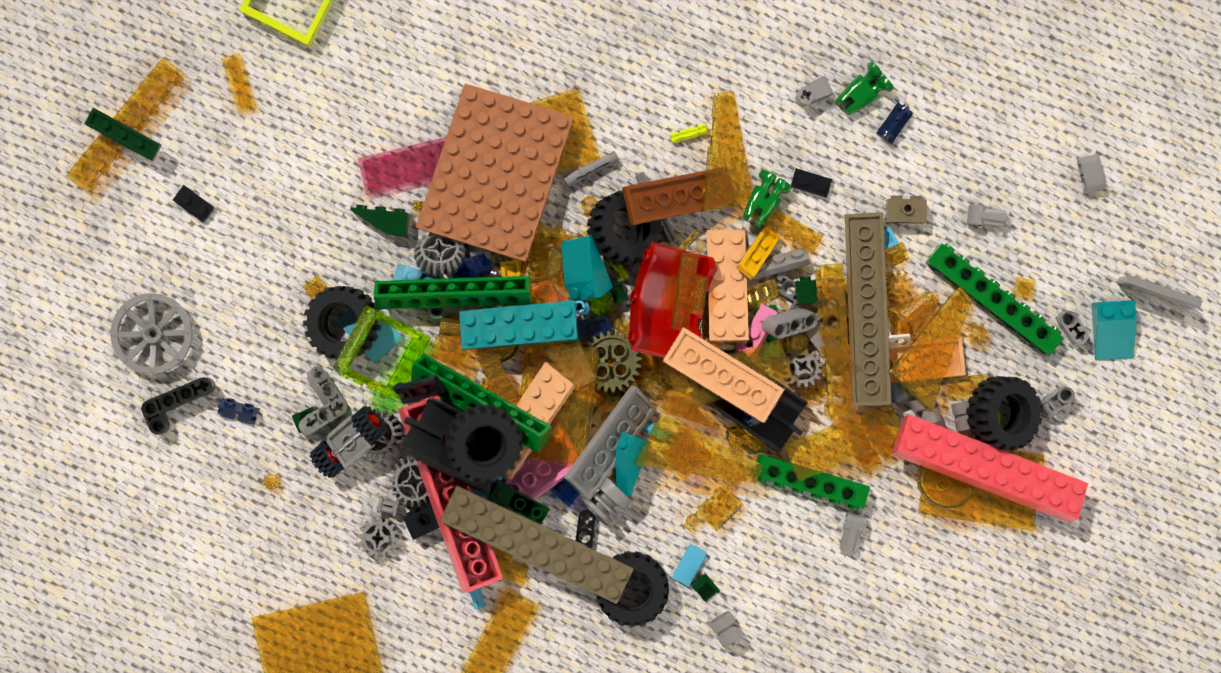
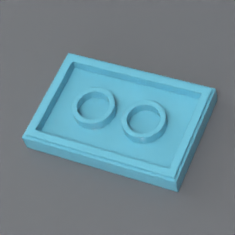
M350 308L336 322L352 337L357 328V317L352 308ZM376 309V312L381 316V319L378 320L381 330L377 331L376 335L379 337L377 341L372 342L373 347L365 351L375 364L404 338L378 309Z

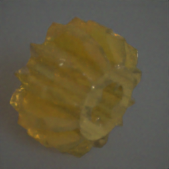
M896 270V275L893 271H890V278L886 276L887 293H890L887 296L888 300H891L894 296V302H898L899 297L902 301H905L906 297L904 294L907 296L912 295L908 289H914V285H908V282L913 281V279H905L908 275L907 272H904L901 276L900 270ZM894 282H900L901 290H895Z

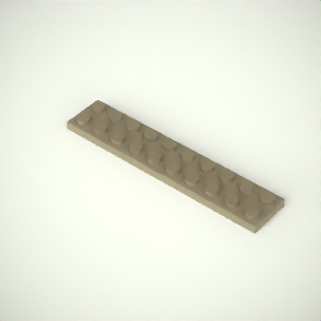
M883 212L844 214L852 407L891 405Z
M458 485L440 519V522L616 604L634 569Z

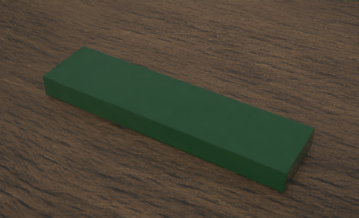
M94 107L84 123L86 126L152 162L162 146L160 143Z

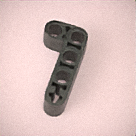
M202 377L146 400L142 404L141 410L151 433L160 435L168 432L170 423L166 412L211 394L216 386L214 380ZM204 383L209 384L206 389H196V387L203 386ZM186 388H189L192 393L189 399L184 396ZM169 395L174 399V403L171 406L166 403V398ZM151 403L156 406L154 413H151L148 409ZM158 421H161L163 423V429L161 431H158L156 429V423Z

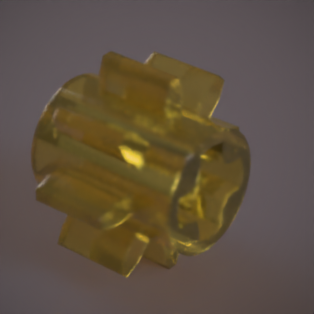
M972 322V328L966 327L969 334L965 335V337L971 338L970 344H974L977 340L978 344L982 345V339H989L986 336V332L990 331V329L983 327L984 322L980 323L979 326H977L976 322ZM976 329L981 330L979 338L978 336H974L973 334L974 332H976Z

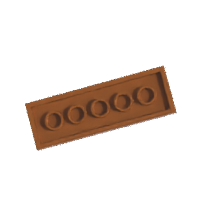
M726 166L622 187L631 226L735 204Z

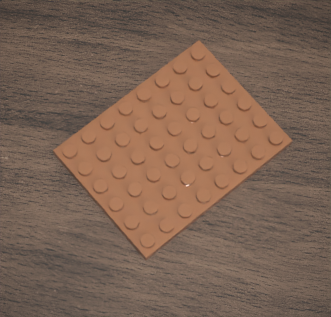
M465 83L416 228L526 263L574 121V116Z

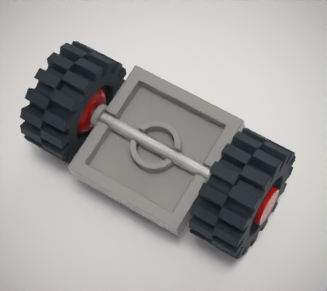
M363 406L325 436V441L321 442L310 452L311 462L315 463L314 467L318 468L319 472H323V475L325 477L328 476V478H334L343 469L350 468L375 446L374 442L386 433L387 425L383 423L384 419L380 418L381 415L377 414L375 409L372 410L370 406Z

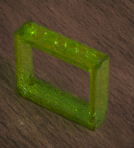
M366 305L333 368L340 371L338 375L347 380L351 377L353 378L352 381L360 386H363L365 383L367 384L366 388L374 392L380 390V394L387 398L391 395L399 399L400 396L393 391V386L399 382H408L411 377L413 363L422 356L431 337ZM375 320L412 337L387 385L350 369Z

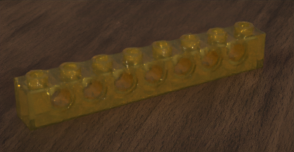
M162 57L113 118L123 124L130 121V128L142 131L148 124L146 122L148 118L156 115L160 107L158 106L161 102H165L172 95L170 91L183 82L185 73L168 59ZM167 77V84L161 86V78ZM154 91L155 98L149 101L148 94ZM142 106L143 113L137 116L136 109ZM100 133L66 176L83 190L88 192L89 190H94L99 184L98 179L102 175L105 176L111 170L110 165L112 162L121 158L123 155L122 150L125 146L119 143L112 145V139ZM102 151L107 153L104 160H100L99 157ZM91 165H93L95 171L93 174L89 175L87 170Z
M843 263L818 265L819 269H815L816 281L820 283V288H817V300H821V308H818V319H822V327H819V337L823 339V346H820L821 358H824L825 366H821L822 377H826V385H823V396H827V404H824V414L828 416L829 420L853 419ZM828 278H832L835 281L833 289H827L825 286V281ZM830 297L836 300V306L832 309L826 305V301ZM830 317H835L838 321L837 326L834 328H830L827 324ZM832 336H836L839 339V344L836 347L829 345V339ZM837 355L840 358L838 366L830 364L832 356ZM834 375L841 377V383L837 386L831 383V378ZM836 394H840L843 398L842 403L839 405H835L832 402V398Z

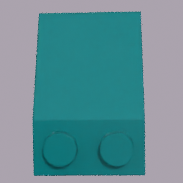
M592 235L563 240L561 242L564 283L571 301L601 297L613 288Z
M1135 300L1091 303L1095 360L1134 358L1137 320Z

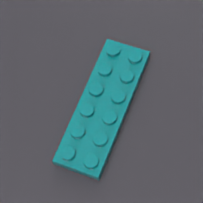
M575 300L459 311L461 348L463 351L578 340Z

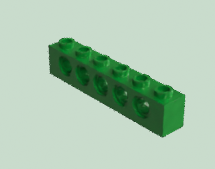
M760 453L757 455L752 476L756 477V481L766 483L767 480L774 482L773 486L782 489L785 486L792 487L793 492L803 494L806 491L811 493L810 497L820 500L822 497L829 498L830 503L840 505V502L848 504L847 508L857 511L859 508L864 509L870 490L868 485ZM772 466L778 468V474L775 477H771L768 474V470ZM788 473H796L797 478L794 482H788ZM809 477H813L815 480V485L811 488L805 485V481ZM826 483L833 484V491L831 493H825L824 485ZM846 488H850L852 491V495L848 499L842 496V492Z

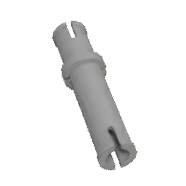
M612 151L584 167H578V170L563 176L567 186L570 187L582 180H588V177L620 161L616 152Z

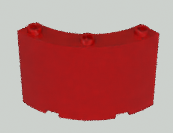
M651 242L648 249H645L643 253V261L638 272L635 287L630 294L631 309L628 341L631 345V351L665 358L683 328L701 338V330H697L698 320L702 319L704 303L701 300L704 291L708 292L713 277L717 272L713 257Z

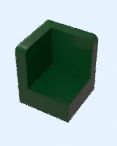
M706 572L690 584L704 601H707L716 592L717 594L720 592V589Z

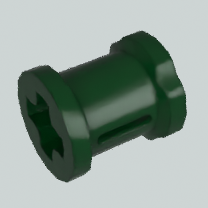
M622 280L612 284L613 288L610 289L613 304L629 298L623 289Z

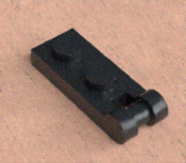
M437 375L406 383L399 382L392 388L396 394H399V399L403 404L441 395L446 390Z

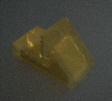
M736 425L726 429L725 433L734 458L743 455L744 452L756 455L765 450V443L740 426Z

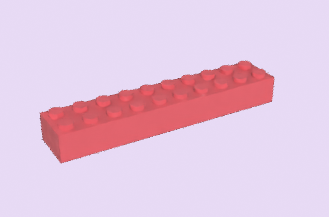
M439 395L432 397L440 400ZM427 399L398 409L406 434L411 426L404 423L405 418L411 417L419 421L426 407ZM416 460L461 591L468 593L503 579L491 545L440 522L456 486L458 485L473 492L471 486L461 483V481H457Z
M910 414L901 421L891 455L1069 523L1079 519L1089 484Z

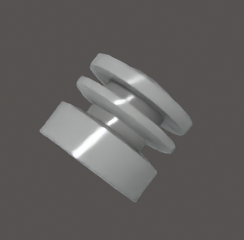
M607 477L600 486V490L595 493L590 501L583 496L581 498L595 516L610 525L613 520L608 514L611 513L617 518L618 513L614 507L618 506L624 510L632 502V499L625 495L612 479Z

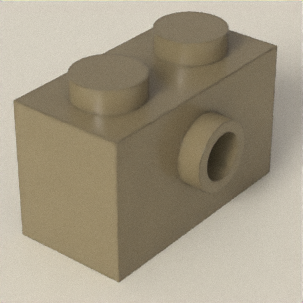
M892 195L891 199L886 200L885 223H926L927 199H921V196H910V199H902L901 195Z

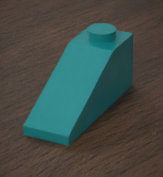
M622 432L615 450L616 486L625 495L631 497L650 441Z

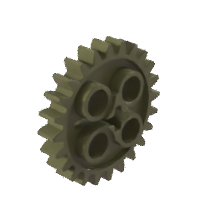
M607 331V336L600 333V339L593 336L594 343L587 342L590 346L589 349L583 348L587 354L580 356L585 360L580 366L586 367L582 374H588L585 380H592L590 385L592 387L597 385L598 391L604 387L605 393H608L609 389H611L615 394L616 388L623 392L624 385L629 388L630 381L636 383V380L633 378L634 375L640 376L637 369H642L643 367L638 362L643 361V358L637 357L640 352L631 351L630 342L628 339L625 340V333L620 337L618 331H615L613 336L610 331ZM610 345L612 346V358L616 361L612 364L614 379H611L612 370L611 366L607 363L611 361L609 352ZM618 348H625V353L622 356L616 355ZM601 349H605V356L603 358H598L597 352ZM621 366L626 367L624 375H618L617 373L618 368ZM606 368V376L599 377V370Z

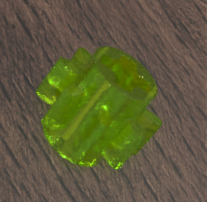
M605 293L601 297L589 299L590 310L599 316L601 313H608L613 304L610 301L611 296Z

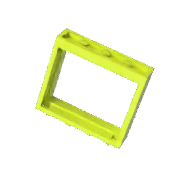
M244 0L239 11L311 47L334 0H323L306 35L251 8L250 5L253 0Z

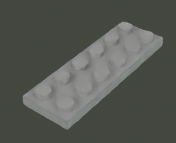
M631 385L564 476L589 501L616 466L615 450L621 433L625 432L637 436L657 409L637 386Z

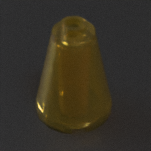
M925 291L887 309L888 317L895 325L892 327L898 335L910 334L912 340L939 306L937 294Z

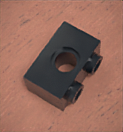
M431 502L425 504V509L418 511L416 508L407 512L408 517L403 519L413 540L439 528ZM422 514L430 516L431 521L429 524H424L421 521Z

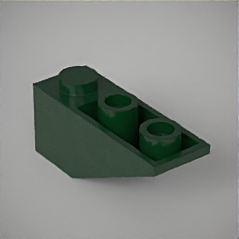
M356 205V208L350 207L352 212L387 235L408 237L410 214L405 213L406 209L394 208V211H386V207L375 206V210L367 209L366 205Z
M499 479L489 496V499L541 525L550 510L549 507Z

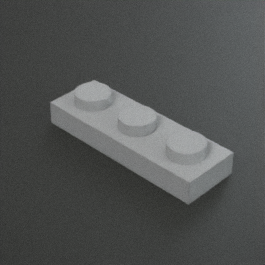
M805 248L767 257L755 275L754 280L810 265Z

